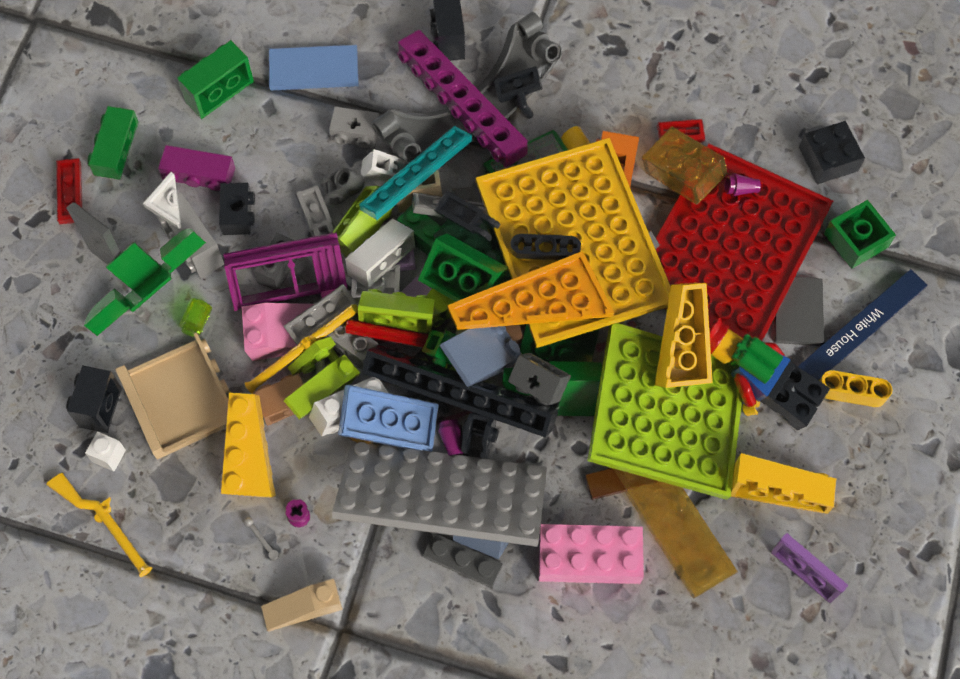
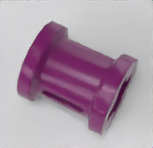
M300 499L288 502L285 514L289 523L297 528L307 525L310 521V512L306 503ZM293 512H302V515L299 517L297 514L294 515Z

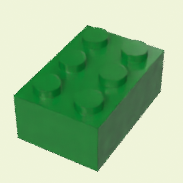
M232 40L220 45L216 51L202 58L196 65L189 70H185L177 77L185 103L201 120L254 82L248 57Z
M446 233L435 239L418 281L457 302L501 284L508 267Z

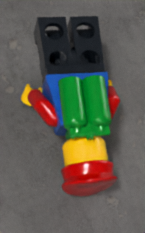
M721 317L709 325L711 355L723 364L730 362L732 366H735L731 371V376L734 378V382L743 399L744 414L746 416L758 415L756 408L762 402L791 422L790 425L797 431L807 427L818 409L816 407L820 406L830 388L804 370L796 367L789 358L785 357L776 343L763 342L757 337H751L748 334L744 335L742 339L729 329L730 325L722 322Z

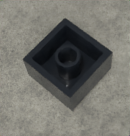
M433 0V9H429L433 44L450 61L465 59V31L460 0Z
M846 121L804 133L799 145V149L817 185L858 172L865 159Z
M82 365L80 373H77L74 379L75 388L73 394L67 399V412L79 428L108 433L122 388L111 371Z

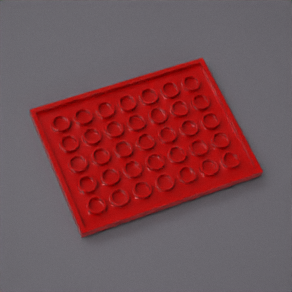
M709 143L659 231L656 240L660 246L655 250L670 286L685 283L707 284L709 325L721 317L722 322L730 325L729 329L742 339L744 335L748 334L763 341L834 201ZM735 173L759 179L761 182L759 193L731 196L725 193V178L727 175Z

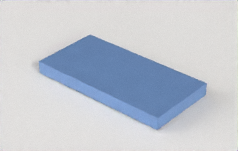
M357 45L269 49L270 90L359 86Z
M346 385L338 435L407 449L433 452L438 404Z

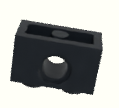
M249 183L220 184L219 226L223 235L251 234V226L255 225L254 212H251V205H255V192L250 190ZM242 207V209L234 211L235 208Z

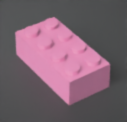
M540 525V582L641 584L644 578L643 527Z

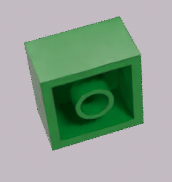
M868 199L831 220L824 232L825 236L851 269L889 248L896 236Z

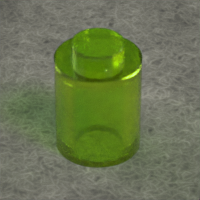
M191 298L179 322V326L182 328L181 331L194 337V333L200 335L212 311V307L200 299Z

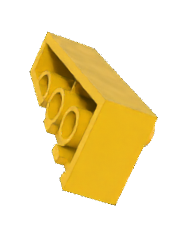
M673 284L670 290L655 386L670 388L712 383L707 284Z
M229 393L221 494L259 497L276 496L259 395Z
M741 453L734 465L731 497L828 514L834 507L836 478L829 477L825 473H814Z

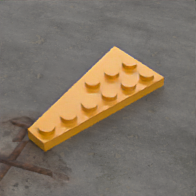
M583 251L447 305L457 330L614 317V311Z

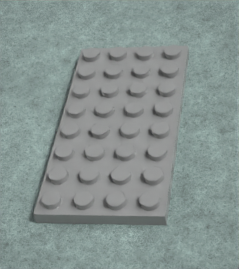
M351 441L332 511V519L538 547L547 467L462 455L449 456L446 453Z

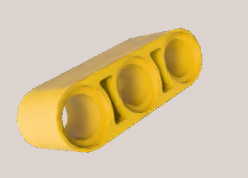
M835 370L825 372L819 380L825 385V382H831L835 387L830 388L825 399L870 407L883 406L893 391L892 385L885 379ZM850 386H855L859 392L852 391ZM874 390L880 391L883 396H878Z

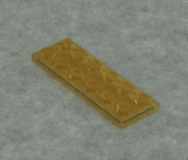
M613 469V472L624 487L625 493L693 599L738 572L682 487Z

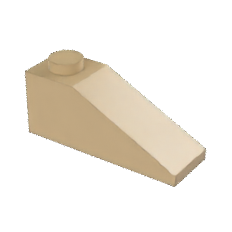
M334 578L309 585L261 606L268 632L343 610Z

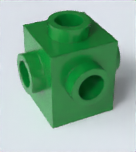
M431 330L421 352L433 357L432 362L444 368L447 364L453 366L440 345L457 335L449 331L442 333Z

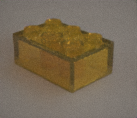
M671 127L642 156L646 174L697 205L727 175L725 159L722 155L674 127Z

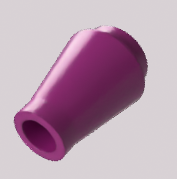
M735 173L727 175L724 182L725 193L731 196L759 193L761 187L759 179Z
M458 419L439 423L440 429H438V432L448 455H462V425H459Z

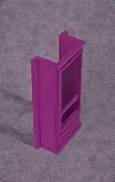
M337 232L223 254L224 268L234 311L242 309L243 306L273 303L319 294L322 291L337 289L342 284L348 289ZM312 256L317 282L297 285L294 270L295 263L292 259ZM289 260L288 267L291 269L293 287L241 296L236 270Z

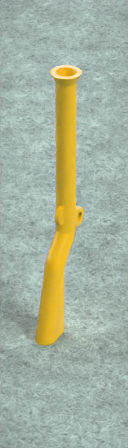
M356 304L350 305L326 325L311 335L304 337L298 345L251 381L245 382L247 390L253 394L256 388L305 352L315 341L321 340L358 313V306Z
M64 473L56 475L46 483L48 487L75 507L94 510L97 513L94 516L95 521L105 524L139 571V577L147 575L152 570V567L145 563L109 514L111 512V497L102 503L96 500L82 499Z

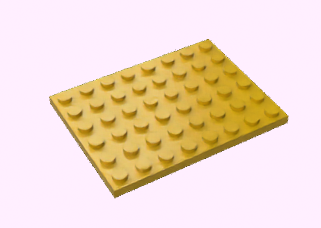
M610 138L476 177V184L488 216L501 224L498 229L493 228L511 279L559 261L516 258L511 253L510 245L511 239L515 235L574 236L581 242V251L585 254L614 311V317L528 324L536 348L668 307L671 286ZM523 242L519 243V250H524ZM532 242V251H535V242ZM547 242L539 245V249L542 252H549L553 248ZM557 243L556 252H559L560 244ZM569 244L567 247L568 252H572L573 250L571 244Z

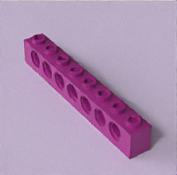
M420 29L398 41V57L403 64L406 63L411 68L414 76L419 77L424 82L425 87L437 95L439 102L450 109L453 117L459 119L469 133L475 135L479 144L491 152L496 162H500L507 168L527 155L528 140Z

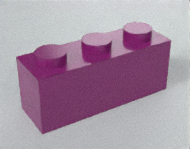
M165 145L158 170L162 180L170 172H173L176 183H184L195 188L199 186L207 187L213 191H220L221 183L232 182L235 164L232 156Z

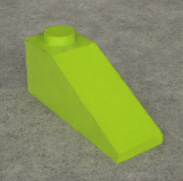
M343 355L285 398L284 402L300 420L311 412L315 402L344 390L345 386L350 385L360 372L346 355Z

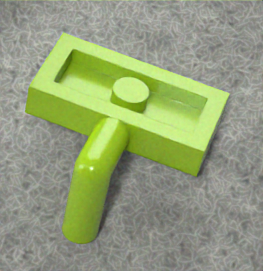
M331 336L315 341L288 367L291 374L295 375L301 372L307 374L316 368V362L322 361L327 357L331 363L337 360L339 357L333 349L336 345Z

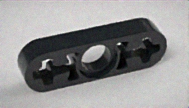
M517 234L511 239L510 243L512 255L519 259L561 260L581 252V242L574 236ZM520 242L524 243V250H519ZM532 242H535V251H532ZM547 242L553 248L549 252H542L539 249V245ZM557 243L560 244L559 252H556ZM569 244L573 247L572 252L567 250Z

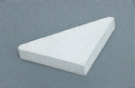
M170 172L145 200L143 205L160 218L180 229L181 221L174 173Z

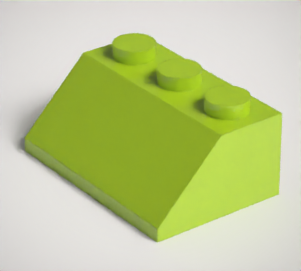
M369 289L368 291H362L358 305V320L360 322L430 334L435 299H430L426 295L411 297L406 296L402 292L386 294L377 289Z

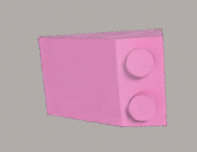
M261 303L243 306L244 349L251 360L257 361L281 357L294 348L297 344L284 328V325L314 304Z

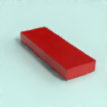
M79 158L57 160V221L59 224L74 223L67 207L73 202L82 208L81 161Z

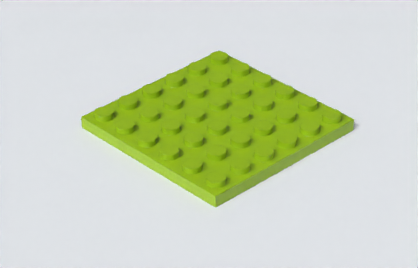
M619 323L609 325L587 461L725 500L729 499L732 491L742 397L734 382V378L731 376V371L735 366H732L730 362L723 364L711 355L712 383L670 388L655 386L663 336Z

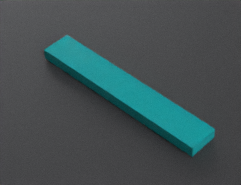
M456 126L451 128L359 204L360 210L378 220L472 141V135Z

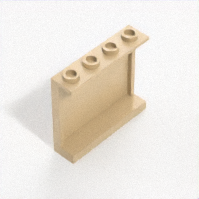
M194 333L196 340L137 367L127 370L125 365L115 369L150 449L157 460L225 429L227 425L228 398L226 393L230 392L224 379H218L216 373L220 372V369L215 359H209L207 353L211 352L206 340H200L197 333Z

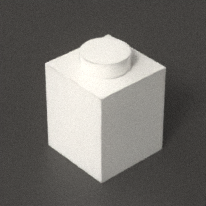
M97 431L85 454L93 463L114 472L126 449L119 440Z

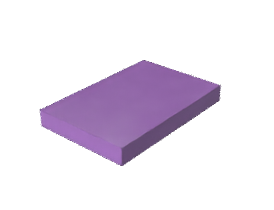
M788 533L781 538L771 551V554L828 603L833 602L849 586Z

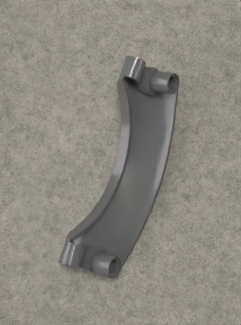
M530 12L510 27L496 64L477 87L506 119L519 108L518 101L515 98L500 103L494 80L536 66L542 83L562 55V47L551 41L548 34L540 31L543 28V23L535 12ZM530 93V94L525 95V96H526V100H527L533 93ZM448 107L428 113H409L391 108L371 122L376 134L387 146L391 147L394 154L409 163L454 126L469 133L465 129L464 124L459 119L453 117ZM469 133L472 135V141L477 139L473 133Z

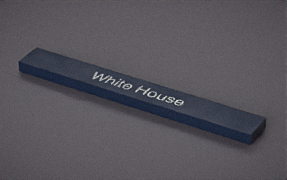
M910 269L798 367L817 380H820L825 372L833 370L926 289L928 284Z

